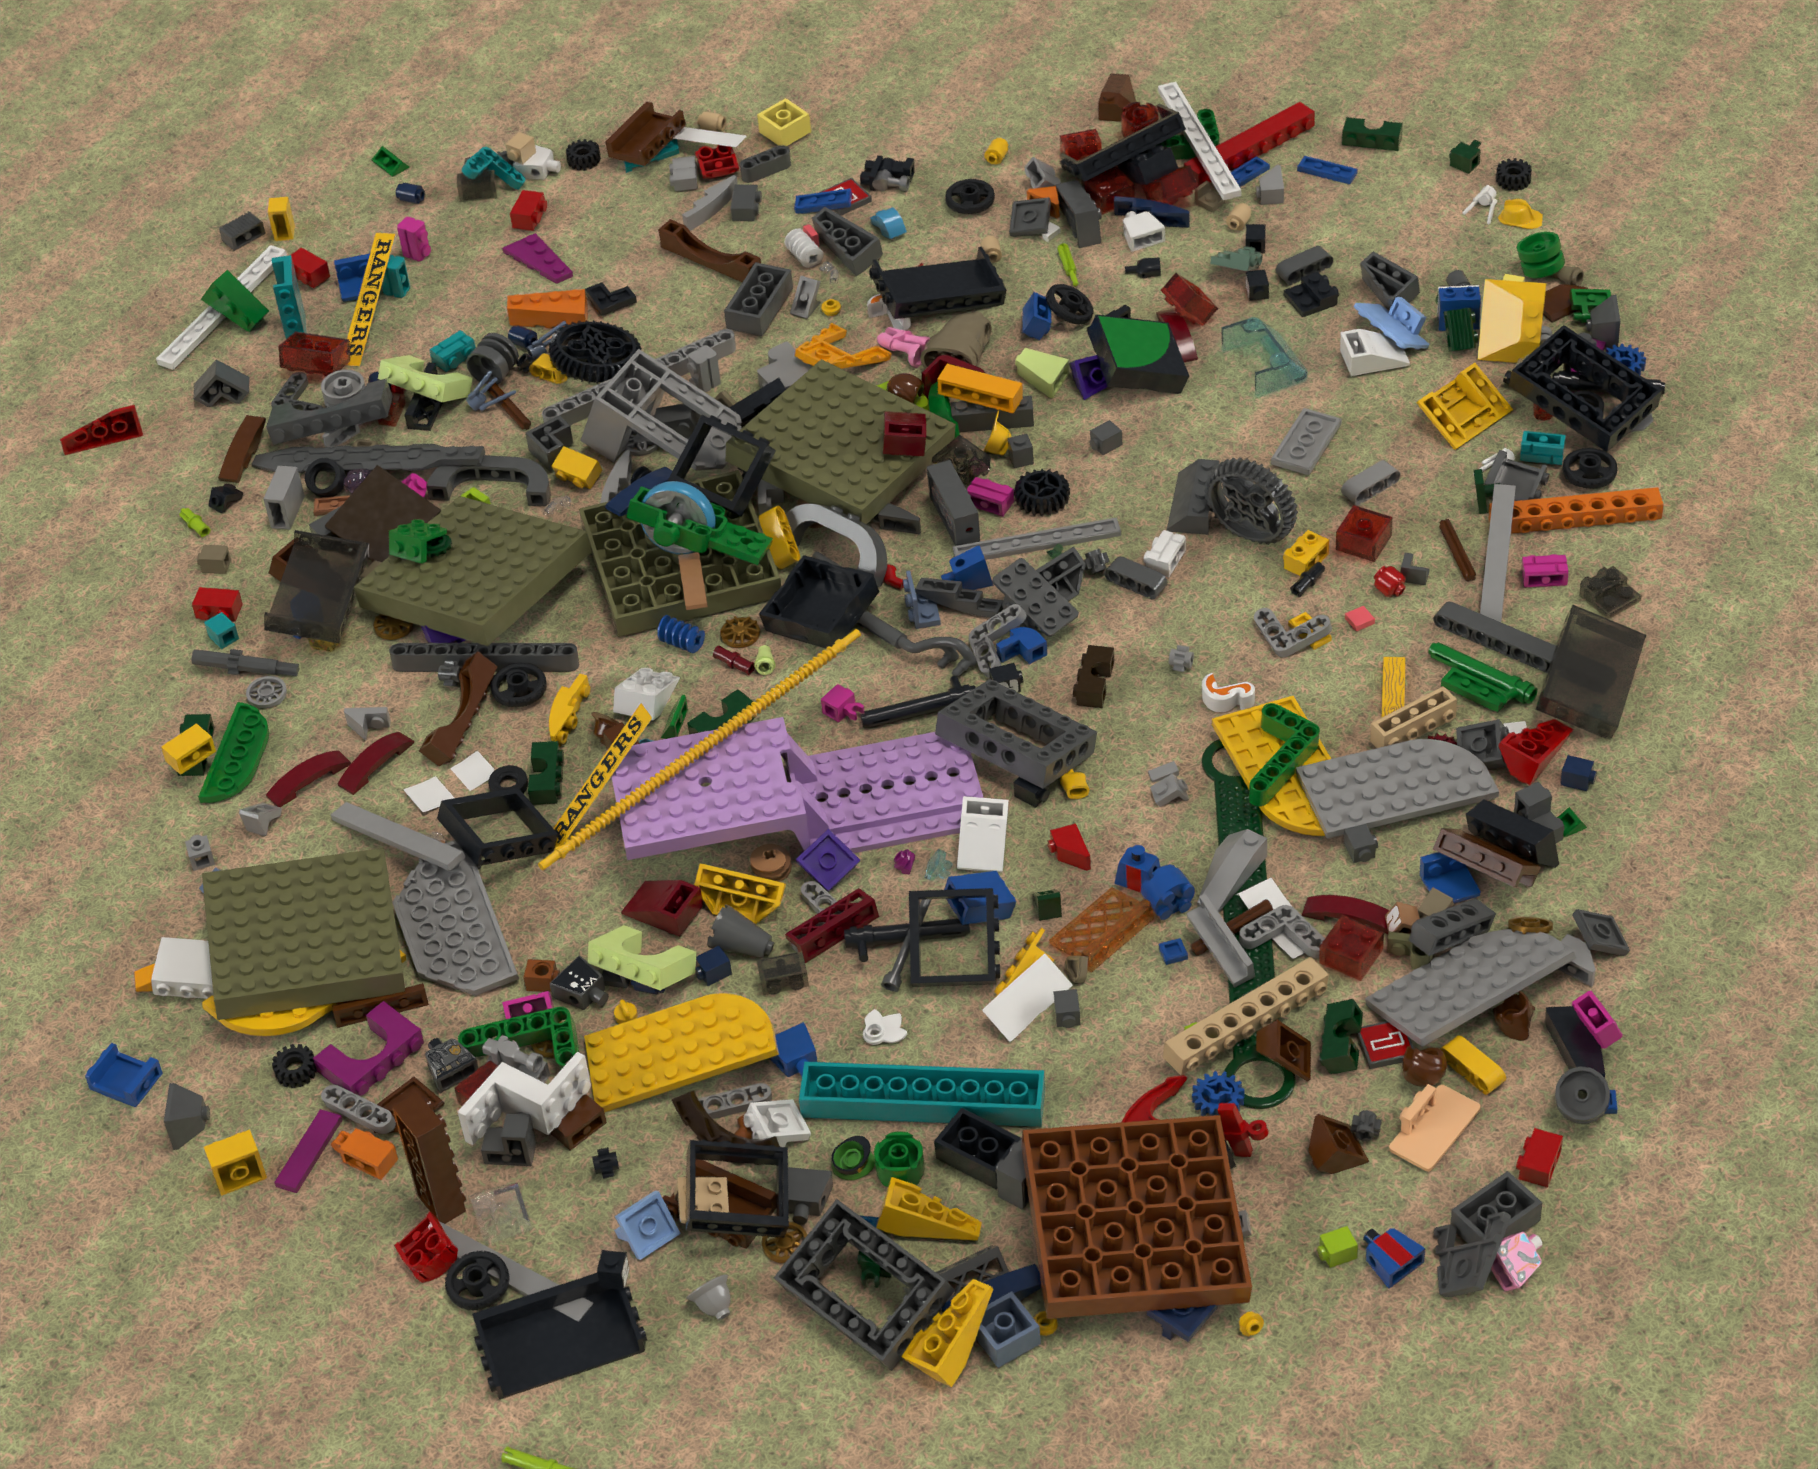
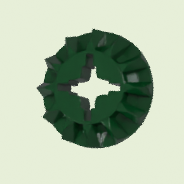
M445 534L427 541V556L431 558L436 555L446 554V551L451 549V538Z

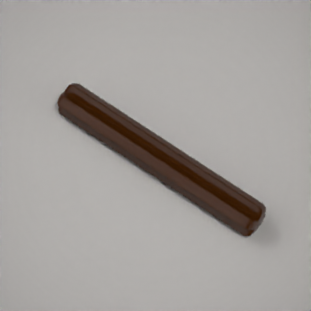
M496 383L487 390L494 399L505 394ZM509 397L498 402L522 430L529 429L531 426L530 420Z
M1449 519L1441 520L1439 528L1464 579L1467 582L1474 581L1476 579V572Z
M1265 899L1226 924L1231 932L1235 934L1243 926L1272 911V904L1268 899ZM1201 938L1190 945L1196 956L1209 950Z

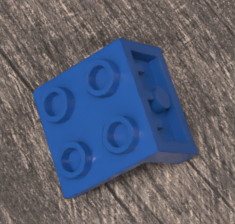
M370 253L334 260L343 302L358 299Z
M1439 852L1420 857V877L1428 892L1434 887L1453 898V903L1480 896V890L1465 864Z

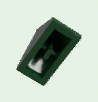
M1053 889L1033 893L1039 921L1062 917L1061 895L1059 891Z

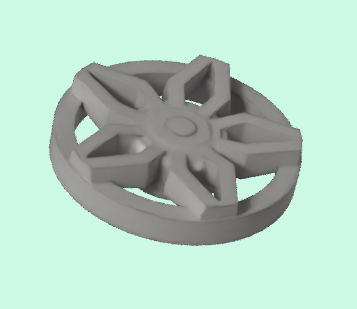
M632 429L625 451L630 450L631 455L643 456L654 452L659 446Z
M274 676L258 678L246 690L248 702L259 709L279 705L287 694L284 681Z

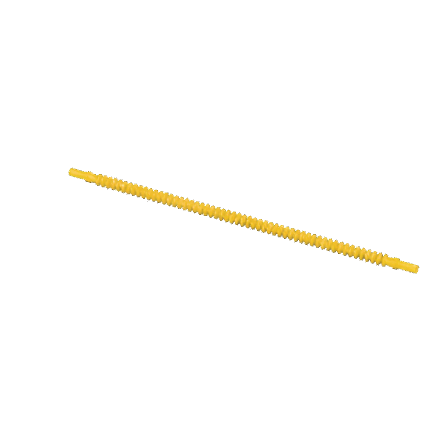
M855 629L843 639H837L832 647L828 646L826 650H822V654L818 653L817 657H813L812 660L808 661V664H803V667H799L798 671L795 670L794 674L789 675V678L786 677L784 681H780V685L776 684L775 688H771L765 695H761V699L757 698L756 702H752L746 709H742V713L738 712L737 716L732 717V720L729 719L727 723H723V727L719 726L718 730H714L713 734H708V737H704L703 741L695 744L694 748H689V752L685 751L684 755H680L679 759L676 758L674 760V763L670 762L669 766H665L664 770L661 769L659 773H655V777H650V781L646 780L645 785L640 784V788H635V792L631 791L630 795H625V799H620V803L616 802L615 806L610 807V810H605V814L601 813L600 817L595 818V821H590V825L586 824L585 828L580 829V832H575V836L571 835L570 840L566 839L565 844L555 847L554 852L538 863L539 868L545 870L558 859H564L569 851H575V847L579 848L580 843L584 844L585 839L590 840V835L595 836V832L599 833L600 828L605 829V824L610 825V821L614 822L615 817L620 818V813L625 814V810L629 811L630 806L634 807L635 803H640V799H645V795L649 796L650 792H655V788L659 789L660 785H664L665 781L668 782L670 780V777L674 778L675 774H679V770L683 771L684 766L689 767V763H694V759L698 760L699 756L704 755V752L707 753L709 749H713V745H718V741L722 742L723 738H728V734L732 735L733 731H737L738 728L742 727V724H747V720H752V717H756L757 713L760 714L761 710H766V706H771V703H775L776 699L779 700L780 696L785 695V692L788 693L790 689L798 686L799 682H803L809 675H813V672H817L818 668L826 665L827 661L830 662L832 658H836L837 653L844 652L849 644L861 636L860 631Z

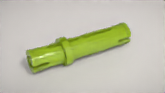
M508 1446L504 1449L508 1454L502 1453L501 1457L503 1463L523 1469H576L559 1464L555 1459L546 1460Z

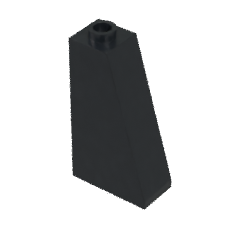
M1573 1006L1546 1007L1545 1026L1568 1069L1580 1066L1588 1067L1601 1073L1605 1078L1601 1046L1584 1023H1582Z

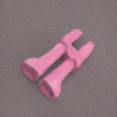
M888 327L885 333L878 335L877 342L880 346L890 351L905 352L908 354L909 364L918 368L922 364L920 359L921 353L925 349L930 337L916 336L911 331Z

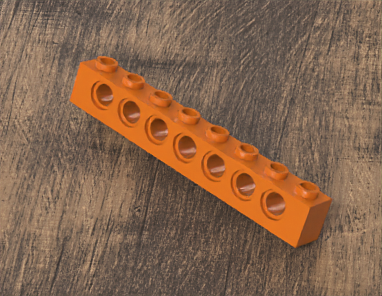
M1658 487L1514 501L1511 534L1584 526L1591 527L1605 524L1612 525L1626 522L1633 523L1646 520L1654 521L1662 519L1664 504ZM1489 503V522L1491 519L1492 503Z

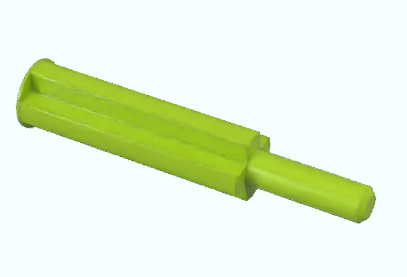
M1062 243L1057 247L1066 275L1070 276L1073 286H1078L1077 269L1069 246L1066 243Z

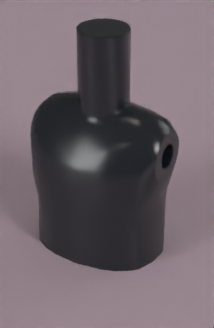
M1160 257L1142 258L1138 260L1137 265L1125 266V274L1137 273L1138 277L1142 279L1161 276Z

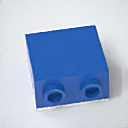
M1479 285L1438 287L1437 320L1439 331H1446L1444 311L1470 307L1471 311H1474L1476 322L1473 323V330L1479 329L1481 307Z

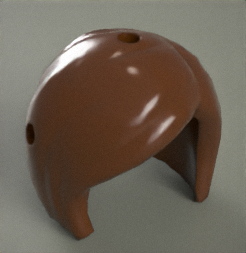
M901 373L889 380L886 391L914 404L916 396H922L924 383L912 374Z
M1407 1046L1402 1064L1403 1077L1408 1083L1418 1087H1426L1428 1084L1431 1086L1436 1085L1446 1073L1447 1059L1444 1052L1435 1047L1423 1050L1415 1048L1413 1050Z

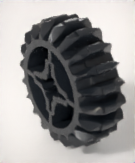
M1043 468L1041 471L1034 469L1032 473L1026 472L1025 476H1020V479L1016 481L1014 490L1015 501L1019 505L1020 510L1024 509L1026 514L1032 511L1033 516L1037 513H1040L1041 516L1044 513H1048L1051 516L1052 511L1058 513L1059 508L1064 509L1065 504H1068L1070 495L1069 483L1064 478V475H1059L1058 471L1052 472L1051 469L1044 471Z

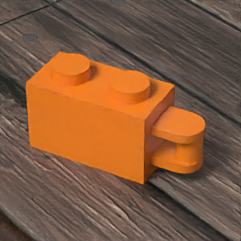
M357 1128L351 1134L341 1131L331 1143L332 1148L340 1153L344 1163L380 1180L384 1178L398 1161L396 1148L390 1141H383L372 1133L364 1132Z

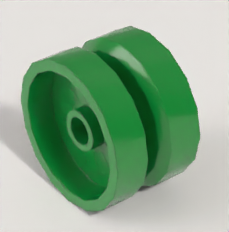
M1546 231L1531 234L1517 244L1516 249L1521 260L1520 264L1523 274L1529 278H1542L1552 275L1561 270L1565 265L1558 234Z

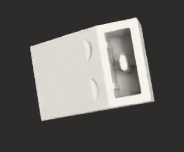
M1364 329L1340 333V352L1351 376L1410 366L1404 349L1398 347L1393 339L1381 333Z
M650 668L639 669L615 687L613 712L632 716L640 703H642L652 716L651 720H655L661 715L680 677L673 676L670 672H653Z
M963 796L957 869L1003 872L1009 800Z

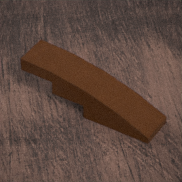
M246 415L225 456L218 476L220 481L240 482L244 468H248L252 454L257 452L266 422L265 417Z

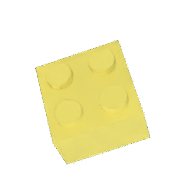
M786 98L757 114L759 133L778 146H788L811 132L809 113Z

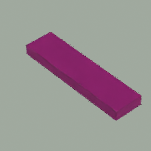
M322 1109L319 1110L274 1183L277 1188L298 1193L341 1124V1115Z

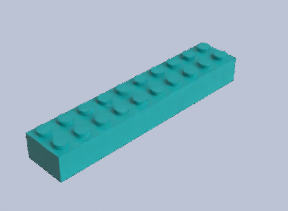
M804 1062L799 1105L803 1118L949 1123L956 1113L963 1108L995 1125L1042 1127L1045 1074L1044 1070Z

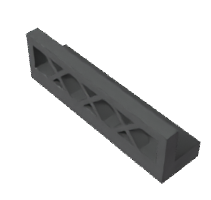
M990 1245L936 1273L947 1280V1282L951 1281L957 1284L954 1294L948 1299L950 1300L960 1292L961 1286L965 1287L967 1285L963 1283L966 1272L970 1270L978 1272L977 1281L983 1283L1008 1273L1009 1270L999 1247ZM996 1258L1001 1271L994 1275L985 1272L988 1262ZM982 1265L981 1270L976 1269V1267ZM983 1275L988 1276V1278L982 1280ZM960 1276L959 1281L955 1280L954 1278ZM907 1286L903 1288L907 1296L912 1291Z

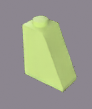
M1024 348L1015 360L1017 374L1049 398L1055 396L1069 375V359Z

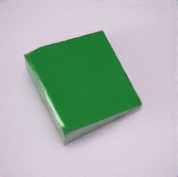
M1570 807L1557 817L1564 824V837L1587 828Z

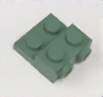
M1244 246V248H1238L1236 251L1224 250V252H1218V254L1211 256L1210 264L1250 271L1261 265L1263 255L1261 252H1256L1253 247Z

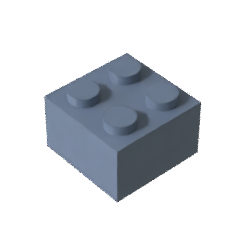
M1011 1291L987 1305L975 1339L997 1368L1041 1344L1040 1326Z

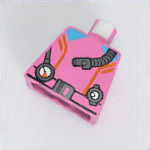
M1519 1232L1503 1238L1491 1270L1504 1291L1521 1287L1541 1264V1258L1536 1251L1542 1247V1241L1537 1235L1532 1234L1527 1237L1526 1233Z

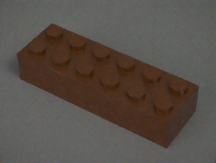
M417 1092L392 1106L416 1195L429 1212L435 1215L438 1221L446 1224L466 1212L464 1205L466 1197L460 1189L463 1185L456 1174L459 1170L452 1159L455 1157L454 1152L448 1144L451 1140L444 1129L447 1127V1124L440 1114L436 1115L434 1113L431 1102L427 1098L423 1099Z

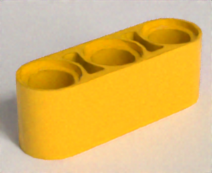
M775 506L760 514L759 522L763 533L773 538L769 550L775 565L782 570L800 560V553L784 510L780 506Z
M1458 1035L1440 1048L1444 1052L1447 1064L1462 1077L1465 1075L1466 1077L1464 1078L1478 1090H1483V1094L1491 1093L1506 1081L1503 1069L1464 1037Z

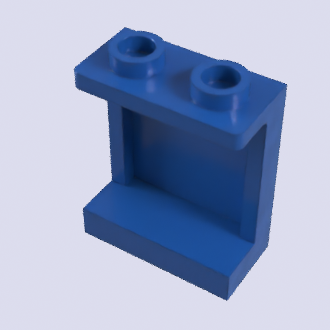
M111 1043L101 1053L96 1063L88 1069L85 1078L90 1090L136 1108L163 1072L157 1059L150 1057L147 1062H143L120 1053L117 1045Z

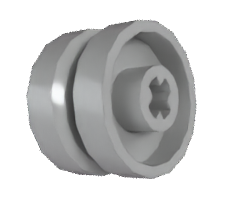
M344 369L335 371L325 377L321 383L325 407L337 405L360 393L365 388L363 376L354 370Z

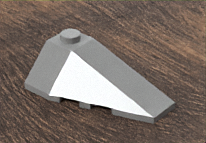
M1246 829L1228 835L1216 849L1200 896L1206 894L1218 913L1266 859L1267 838ZM1200 899L1197 902L1198 906H1200Z

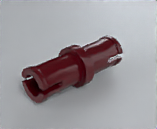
M720 645L713 651V657L726 663L731 669L736 668L747 675H750L755 670L754 662L741 657L738 652H731Z

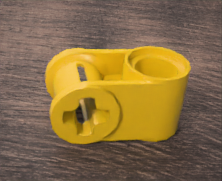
M545 353L541 354L529 367L530 373L534 377L538 376L539 379L556 384L564 383L568 379L567 374H561V370H556L553 362L550 361L549 355Z

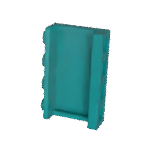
M288 255L272 258V266L277 282L276 285H273V290L287 346L307 344L306 314L292 257Z

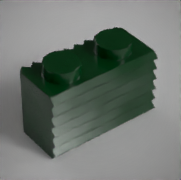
M1471 307L1444 311L1449 352L1476 348L1475 344L1478 343V334L1473 330V323L1476 322L1474 311H1471Z

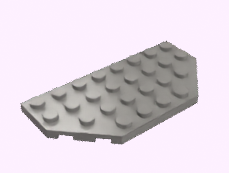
M455 840L445 843L464 852ZM464 852L465 858L449 871L419 858L415 870H411L405 880L404 888L400 895H396L392 902L419 977L475 996L518 980L519 976L480 873L474 862Z

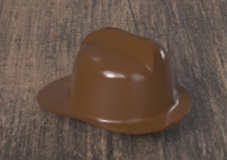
M592 712L591 714L595 719L593 734L600 739L601 744L605 745L603 731L619 724V722L602 713Z

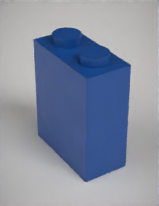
M997 871L948 877L944 890L993 888L994 895H998L999 909H994L995 918L1002 920L1011 917L1016 906V900ZM986 897L946 899L962 925L987 922Z

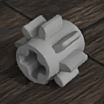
M1177 645V649H1171L1169 665H1174L1173 670L1183 672L1186 668L1192 667L1194 652H1189L1190 647Z

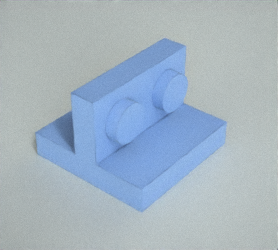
M656 1190L615 1216L620 1226L614 1230L617 1237L629 1243L635 1257L639 1260L681 1234L660 1192Z

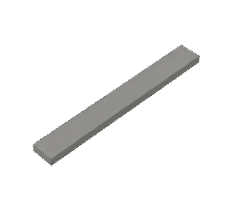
M1494 484L1480 614L1501 622L1516 486Z
M1116 517L958 545L952 548L954 557L980 545L985 560L1118 537L1121 536V530Z
M345 802L331 814L332 820L449 871L465 858L464 852L348 802Z
M440 1222L447 1236L458 1248L456 1260L473 1251H487L496 1254L505 1262L508 1268L510 1278L508 1288L523 1296L558 1286L557 1283ZM495 1265L491 1266L487 1271L488 1275L499 1282L500 1271ZM580 1298L553 1308L579 1322L593 1303L585 1298Z

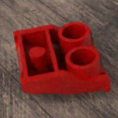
M717 145L715 149L703 146L698 151H695V157L703 178H715L739 171L736 155L730 146Z
M431 1212L407 1236L394 1245L401 1259L409 1267L416 1279L422 1283L432 1281L443 1275L455 1263L458 1254V1248L453 1244L438 1219Z

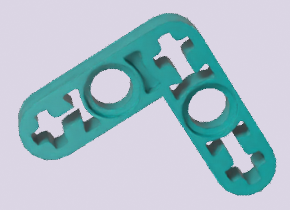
M482 147L462 167L463 174L470 179H475L488 168L514 189H520L525 183V177L488 147Z

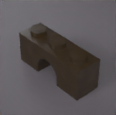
M1088 645L1087 652L1082 654L1081 666L1083 667L1078 669V684H1074L1073 697H1076L1077 706L1103 708L1107 693L1106 679L1098 677H1111L1115 663L1113 647Z

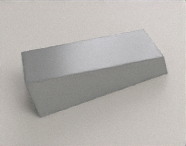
M1174 761L1148 771L1152 783L1161 781L1172 773L1175 776H1179V770Z

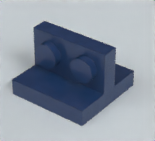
M1218 1305L1147 1311L1146 1315L1161 1324L1163 1328L1162 1336L1171 1340L1175 1333L1189 1342L1218 1308Z

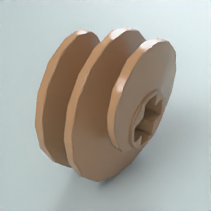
M765 844L759 846L750 856L751 869L758 877L780 882L791 873L790 854L780 845Z

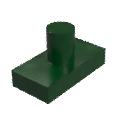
M1482 469L1473 470L1479 514H1488L1486 497H1493L1494 484L1484 485Z

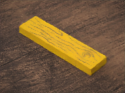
M1383 657L1382 717L1404 707L1406 657Z

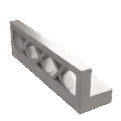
M1207 895L1199 896L1200 906L1186 913L1187 918L1235 988L1255 977L1253 962Z

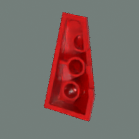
M131 405L114 409L61 438L60 442L64 454L69 455L143 436L136 407Z

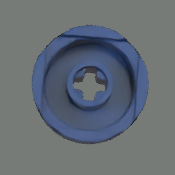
M1165 865L1156 869L1152 873L1154 877L1150 881L1146 879L1141 886V895L1161 920L1168 919L1178 911L1184 913L1192 906L1190 902L1194 896L1195 888L1183 872L1174 865Z

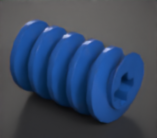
M665 615L658 626L657 635L661 642L674 645L689 653H696L703 645L705 631H699L697 626L692 627L690 623L685 624L682 620L678 621L677 618L671 619L669 615Z

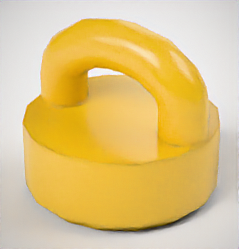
M621 999L620 1004L614 1009V1017L618 1024L638 1017L636 1006L626 1002L624 999Z

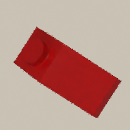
M1076 823L1050 830V840L1047 841L1048 848L1051 854L1055 853L1058 861L1086 871L1091 870L1090 854Z

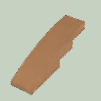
M699 553L678 555L686 610L708 607Z

